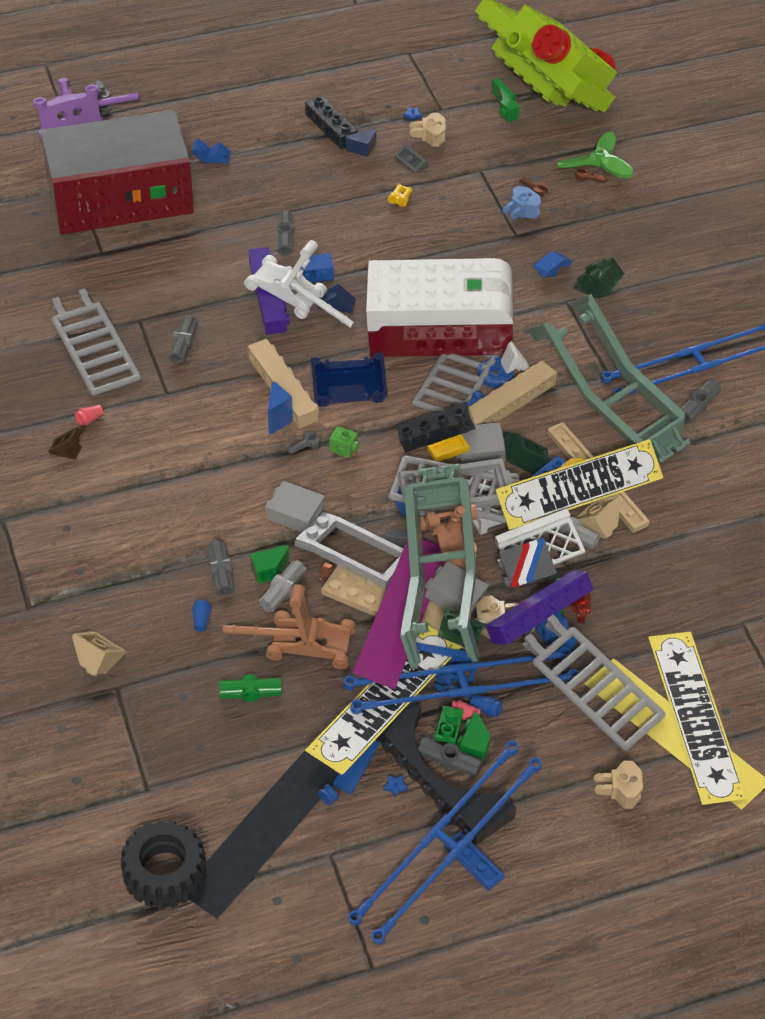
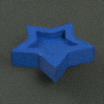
M407 107V112L403 114V117L414 121L416 118H422V114L419 113V107Z
M388 775V783L383 787V790L392 792L396 798L400 792L407 791L408 787L403 783V775L396 778Z

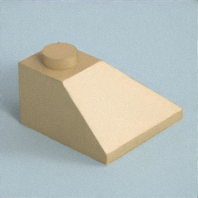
M619 496L608 497L591 502L575 518L579 519L584 527L601 534L600 538H608L618 526L620 498Z
M97 632L75 633L72 636L79 664L86 668L87 673L94 676L106 674L126 652V650Z

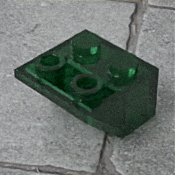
M614 258L603 259L597 264L591 263L585 268V272L577 278L574 289L587 295L592 294L595 298L609 295L625 273Z
M503 433L506 458L510 464L535 474L550 462L547 448L520 434Z

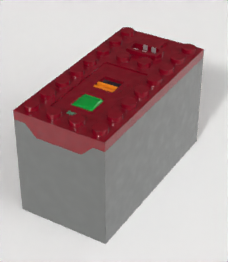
M175 110L40 130L47 181L60 235L194 213L190 159Z

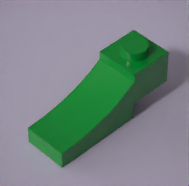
M499 78L493 79L491 92L500 103V116L508 123L519 119L520 106L515 102L516 95Z

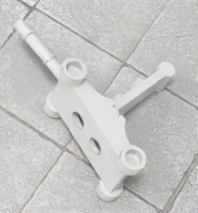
M310 240L300 251L301 256L293 269L291 266L278 265L274 256L267 255L262 260L263 266L256 274L249 275L244 281L245 287L251 291H254L259 286L296 307L294 309L295 315L301 319L306 318L310 313V307L315 303L324 309L326 313L328 312L340 320L342 324L344 323L351 328L354 323L347 316L320 299L327 292L324 284L316 283L313 285L303 276L304 270L302 268H306L310 262L309 257L318 248V244L313 240ZM290 289L295 290L297 294L294 295Z

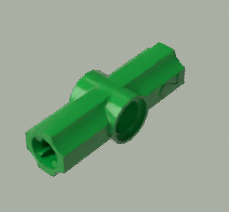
M246 675L241 680L219 681L220 699L242 698L246 702H255L260 697L282 696L281 678L259 679L255 675Z

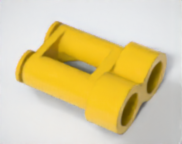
M398 184L394 192L390 193L388 201L391 204H398L404 207L408 203L409 196L413 190L411 187Z

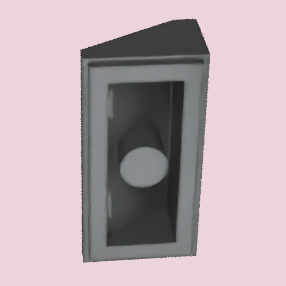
M406 144L395 154L399 161L416 174L430 166L424 158Z
M386 528L384 539L399 547H405L408 540L407 530ZM421 532L422 539L424 540V532Z

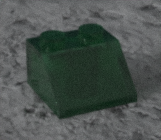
M447 607L443 615L438 637L465 648L460 631L458 629L449 630L448 620L456 619L457 616H460V611ZM471 616L470 624L478 646L487 622Z

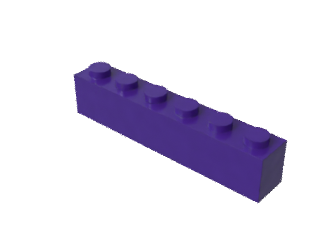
M269 247L248 249L252 275L256 274L263 266L262 260L267 255L274 256V254H270ZM258 286L255 290L266 335L287 332V325L290 324L289 315L285 314L287 312L286 303Z
M571 571L486 624L491 642L493 644H509L547 620L552 614H556L594 590L588 573L585 571Z

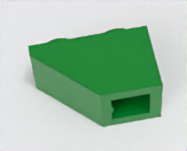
M288 545L250 554L251 568L257 584L271 581L277 574L281 573L289 561Z
M443 706L434 740L456 744L462 728L464 710Z
M474 712L472 718L467 719L464 727L466 732L464 736L460 735L457 746L460 748V751L480 758L484 762L490 748L491 735L479 714Z

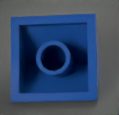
M272 382L268 405L269 434H273L293 422L292 396L276 382Z

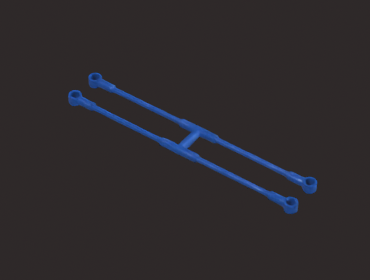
M765 324L709 343L704 342L679 350L677 353L642 363L635 367L641 369L693 354L700 364L691 367L689 370L651 381L654 385L691 373L695 374L720 366L722 363L765 350V345L709 362L704 359L699 351L761 330L765 331ZM619 370L613 372L604 371L601 381L603 383H610L612 379L620 377L621 374ZM622 388L614 389L613 395L622 390Z
M563 646L560 650L552 653L546 660L558 658L564 660L571 654V649ZM536 655L481 663L470 662L441 666L438 669L401 673L399 679L439 673H456L461 688L451 689L447 692L383 701L362 702L355 699L351 702L350 711L353 714H360L362 710L378 708V706L441 697L452 698L485 693V691L548 683L551 681L548 678H540L490 686L469 687L464 671L533 661ZM571 669L568 673L557 676L563 682H569L574 678L571 675L576 676L579 671ZM346 676L343 687L351 691L356 686L370 685L374 681L364 677Z
M514 740L508 741L506 749L496 759L491 768L454 808L437 822L420 841L418 847L370 899H366L357 910H353L348 914L350 924L353 926L360 925L362 917L373 906V902L420 851L437 837L452 850L443 859V863L392 918H389L380 929H375L372 932L373 943L376 945L383 944L385 936L396 925V921L446 866H450L475 838L474 836L518 787L525 783L534 772L541 771V760L537 757L531 758L529 766L519 776L517 782L475 828L457 843L442 830L500 765L502 766L511 755H516L519 752L518 743ZM511 746L516 747V748L513 749V750L509 749V747H511ZM533 763L539 764L537 767L532 766ZM353 916L359 917L357 920H352ZM379 934L382 935V938L375 939V936Z

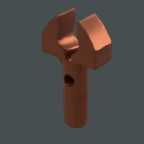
M586 166L578 167L577 172H575V178L580 182L591 179L605 183L607 180L605 176L590 173L589 167Z
M521 177L519 180L520 183L533 189L532 191L540 197H544V192L548 193V185L543 181L536 184L525 177Z
M333 562L325 563L319 573L322 575L319 581L326 583L337 567V564Z

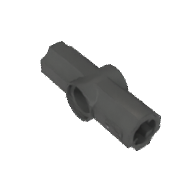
M283 210L278 215V253L282 256H288L293 252V214L289 210Z
M193 316L182 318L178 331H175L173 334L172 347L168 356L169 360L174 364L184 362L188 349H191L193 346L194 333L198 325L197 320Z
M714 380L707 381L700 390L694 391L692 398L681 409L685 412V424L692 423L699 414L704 413L711 401L721 392L718 382Z
M213 540L208 544L211 576L215 581L217 595L226 597L234 592L230 559L227 558L224 542Z
M428 737L422 738L418 748L421 756L440 763L445 770L456 769L473 777L478 775L483 762L480 758L460 751L459 747L455 744H443Z

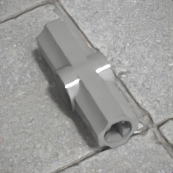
M570 517L582 545L595 549L601 534L584 527L579 519ZM568 524L561 526L558 533L569 536L571 530Z
M298 560L292 561L281 575L277 574L273 578L270 588L259 600V605L265 611L274 612L285 597H291L293 586L307 572V568L303 563Z

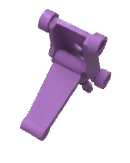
M61 78L58 80L61 96H57L55 99L47 102L43 97L35 98L33 105L35 109H38L41 130L102 121L103 117L100 116L99 112L100 106L138 100V94H127L97 100V95L99 94L97 85L86 86L85 93L72 94L71 89H69L68 79ZM81 110L80 114H73V111ZM62 111L63 118H57V114Z

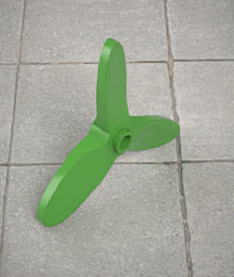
M613 132L603 134L597 143L596 150L592 153L565 159L557 163L559 168L594 165L620 178H631L633 176L632 167L619 157L612 155L616 145V136Z

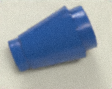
M197 600L192 606L194 629L196 631L206 630L212 610L208 601Z
M474 694L470 705L480 709L481 712L489 717H498L503 703L495 697Z

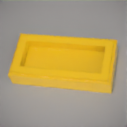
M462 434L431 444L427 450L434 461L440 462L470 451V446Z

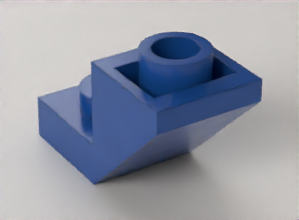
M199 138L194 141L191 151L203 162L223 164L229 162L231 153L220 142L210 148Z
M551 251L537 262L533 268L539 271L538 274L545 278L548 276L555 277L560 267H570L573 260L559 252Z

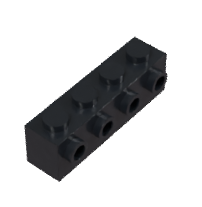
M322 95L305 102V115L340 149L345 148V136L358 133L356 127L352 126Z
M467 401L396 425L399 441L405 453L476 429Z

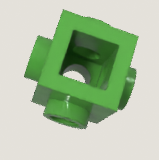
M337 426L329 439V451L350 458L353 452H357L359 448L358 433Z

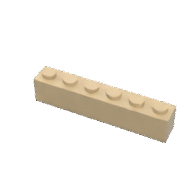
M267 339L247 346L248 359L271 390L272 382H276L292 396L293 422L297 428L300 429L317 422L318 405L312 402L308 391H304L300 380L294 377L292 369L286 366L283 357L278 355L275 346L271 345Z
M540 361L532 365L525 372L519 373L514 379L505 382L503 386L493 390L484 398H480L469 407L474 424L498 423L555 386L557 372L545 362Z

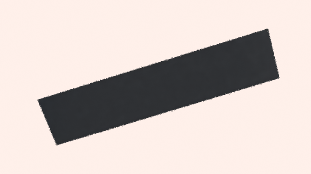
M304 751L206 861L204 883L202 887L198 886V893L194 897L191 894L189 895V900L218 919L321 799L318 791L324 789L326 784L332 786L339 773Z

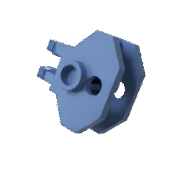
M517 186L512 190L511 202L505 205L502 211L505 215L511 213L510 218L512 220L519 217L521 219L524 217L535 219L540 216V196L528 187Z

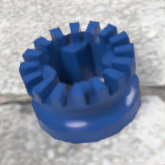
M326 784L324 789L318 791V794L326 805L331 806L333 801L339 799L336 790L333 791L334 788H331V785Z

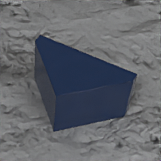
M374 128L345 136L346 151L368 157L376 144L377 130Z
M339 284L327 290L326 294L320 298L340 312L353 313L356 298Z

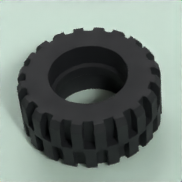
M160 820L156 824H151V822L145 824L143 829L138 828L133 832V837H128L125 841L126 846H123L121 851L122 857L120 862L124 884L129 894L134 895L135 900L139 903L144 901L145 906L148 907L157 905V909H164V906L167 905L173 908L179 902L184 904L189 901L190 894L194 897L198 893V886L202 887L204 876H206V859L203 843L200 838H197V833L194 830L190 829L188 831L187 825L182 823L176 825V821L169 820V823H164L163 820ZM162 853L175 854L184 861L177 871L168 875H154L143 868L151 857Z

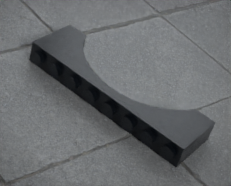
M413 701L402 710L377 739L381 742L383 749L393 755L396 763L400 767H404L411 780L416 781L421 786L424 794L434 800L437 808L448 814L466 795L467 791L458 789L441 780L422 760L417 750L414 736L416 727L421 719L422 707L417 701ZM503 792L495 794L474 793L455 813L450 822L455 826L457 825L462 833L466 835L475 828L505 794ZM509 799L474 836L475 838L472 842L475 846L515 819L516 806Z

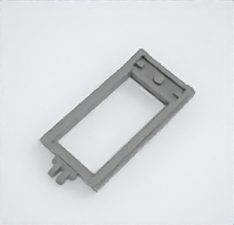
M502 458L459 464L460 470H455L456 475L494 470L499 488L520 481L517 473H510V471L505 469ZM437 467L438 473H441V467ZM418 470L399 471L398 473L404 504V489L408 484L421 483L420 481L423 479V475H419ZM497 494L470 498L471 504H475L476 508L501 505ZM457 507L420 511V516H425V513L429 511H434L435 514L455 511Z
M322 512L295 540L296 547L311 551L385 589L389 586L403 552V548L338 516ZM336 527L398 559L382 575L320 544V542Z

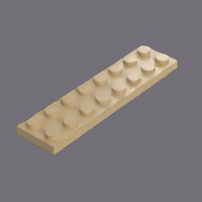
M338 565L322 587L321 594L376 617L387 589ZM429 601L421 623L427 622L430 627L460 644L462 647L459 650L466 651L460 631L458 629L449 630L448 620L456 619L457 616ZM470 617V624L475 637L481 623L477 619Z

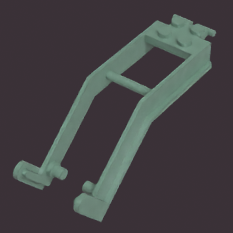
M592 294L573 301V309L579 313H584L578 317L582 325L591 322L621 376L629 383L628 386L607 400L602 401L591 391L562 341L568 335L565 327L556 330L553 324L549 325L545 322L530 329V333L536 341L549 338L585 401L628 443L633 445L650 439L659 464L674 455L672 449L675 452H679L691 443L689 439L684 441L680 436V433L684 431L685 412L630 362ZM634 390H637L664 416L638 434L609 408V406Z
M459 464L441 466V473L437 472V467L418 469L419 475H423L422 482L408 484L404 489L411 578L400 637L411 669H418V663H421L416 646V637L420 633L428 632L427 622L419 623L425 590L424 563L462 558L466 559V576L460 616H457L456 619H449L448 628L449 630L458 629L460 631L468 658H471L472 662H479V651L470 624L476 581L469 481L464 477H456L455 470H460ZM463 506L465 508L464 515L462 516L465 550L423 555L420 511Z

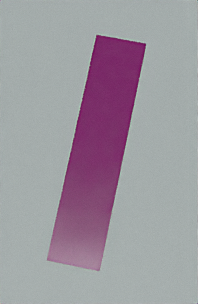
M422 539L423 555L441 553L439 545ZM408 540L352 672L392 689L396 688L407 660L400 633L411 578ZM443 561L424 563L425 585L430 578H435L438 568L444 566ZM424 596L419 623L422 622L430 601Z

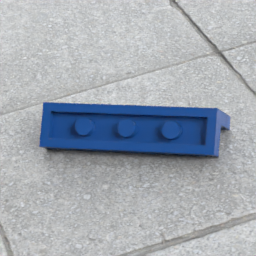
M416 642L417 649L420 651L452 657L444 666L472 662L471 658H468L466 651ZM471 670L470 677H466L468 684L473 685L476 670ZM439 673L434 676L437 678L442 675H448L452 677V681L459 682L456 673Z

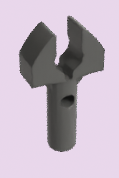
M307 431L303 433V441L288 447L287 450L289 454H293L305 447H311L312 450H315L320 445V437L316 438V432Z

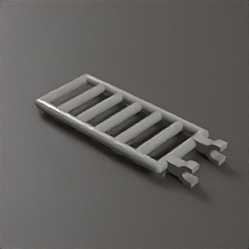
M85 288L78 290L81 296L79 298L80 302L84 307L65 312L59 297L52 299L53 309L57 315L53 316L51 320L92 396L141 380L142 377L102 304L100 302L92 304ZM97 310L99 313L98 316L64 327L60 322ZM100 322H104L106 326L70 339L67 335L69 332ZM109 333L112 337L111 340L77 351L73 347L75 344ZM113 346H117L119 350L118 352L84 363L79 358ZM123 358L126 362L125 364L92 375H88L86 369ZM130 370L133 375L96 388L93 384L94 381Z
M441 354L413 398L412 405L433 413L443 410L441 407L421 401L424 394L453 405L468 402L472 399L473 393L479 391L483 385V379H486L489 374V367L496 362L494 358L500 355H481L490 359L487 364H482L483 371L480 376L443 363L448 358L478 369L481 362L461 355ZM440 370L475 382L472 388L436 375ZM433 382L468 396L463 401L429 389V386Z
M404 455L388 495L389 499L404 502L403 495L398 494L400 487L398 473L399 471H405L408 463L419 465L418 469L452 464ZM483 471L464 474L474 476L470 487V498H475L481 478L493 480L488 495L496 494L495 489H498L499 486L495 473ZM492 506L484 507L483 511L477 510V518L506 523L503 511L502 515L490 513Z
M552 614L547 619L548 623L545 624V627L549 631L554 632L559 638L544 649L530 633L524 638L525 642L522 645L536 655L532 661L533 664L623 751L629 750L665 717V712L578 629L571 627L566 630ZM572 636L581 643L577 649L552 670L543 663L546 658ZM588 650L596 659L565 684L557 675ZM603 664L610 671L605 678L582 698L572 691L581 681ZM619 679L625 687L597 712H594L587 703L613 680ZM632 692L640 701L610 727L602 717ZM647 706L655 715L626 741L623 740L616 732Z

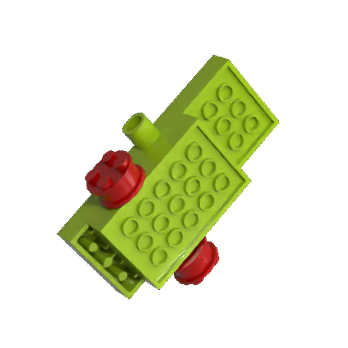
M482 0L476 8L475 12L479 15L478 18L484 23L487 22V26L490 29L498 32L497 35L499 37L491 47L496 52L495 55L500 59H504V63L507 66L513 67V71L517 75H522L524 77L523 80L527 84H532V88L536 92L542 93V97L546 101H551L556 106L560 104L566 107L573 98L588 108L591 107L597 112L600 110L605 113L616 98L615 95L606 89L617 74V71H615V61L610 54L598 48L590 49L560 22L524 4L519 13L495 0Z

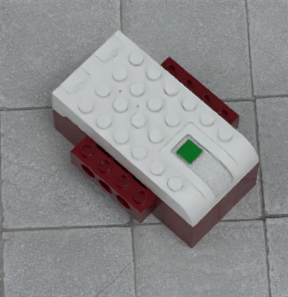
M496 258L369 261L366 315L370 357L440 356L441 354L461 356L503 355L508 344L511 341L513 342L511 267L507 262Z

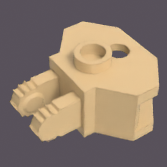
M431 113L426 118H422V121H412L410 123V135L412 138H422V141H426L432 147H439L445 142L446 124L445 118L441 114Z
M492 595L484 596L476 604L477 620L481 623L480 633L490 638L485 625L518 604H505L504 601H499Z
M623 761L616 770L612 769L611 773H598L594 776L595 783H602L595 787L596 794L611 795V799H615L624 809H633L641 800V792L643 791L642 770L633 761Z

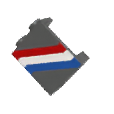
M544 538L499 552V559H496L499 570H503L505 577H503L506 589L510 588L511 593H515L517 587L544 578H548V581H551L557 576Z

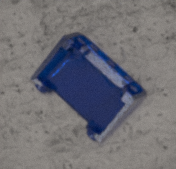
M374 353V358L369 359L367 356L362 360L329 362L328 359H325L323 363L320 361V357L310 359L314 403L318 404L319 407H326L329 404L363 401L381 403L387 398L384 353Z

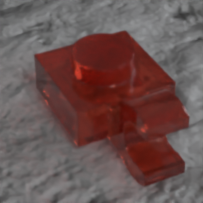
M587 593L571 604V612H577V623L585 624L586 613H591V593Z

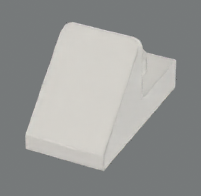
M511 341L503 354L501 364L506 373H510L516 368L518 371L522 370L525 372L530 367L524 356Z

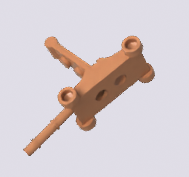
M471 504L472 520L477 519L475 504ZM459 506L455 511L439 514L429 511L425 513L426 519L424 516H420L421 531L428 530L431 536H437L441 553L465 550L462 533V516L464 515L465 508ZM449 519L447 522L440 523L441 520ZM465 558L443 561L444 565L449 561L466 571Z
M297 584L293 586L289 602L296 619L291 618L290 614L286 611H277L274 617V623L277 625L276 628L224 625L223 633L274 636L273 643L268 646L266 652L267 658L274 661L280 660L283 653L333 659L332 665L335 668L346 669L349 664L347 650L350 635L354 634L356 623L352 620L344 619L340 622V625L329 623L322 618H312L304 596L305 588ZM301 637L302 641L296 642V638ZM318 639H325L327 643L321 646L316 641Z

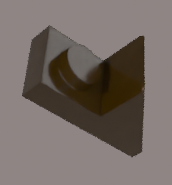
M76 427L54 439L48 452L53 455L76 459L82 448L79 444V437L83 431Z

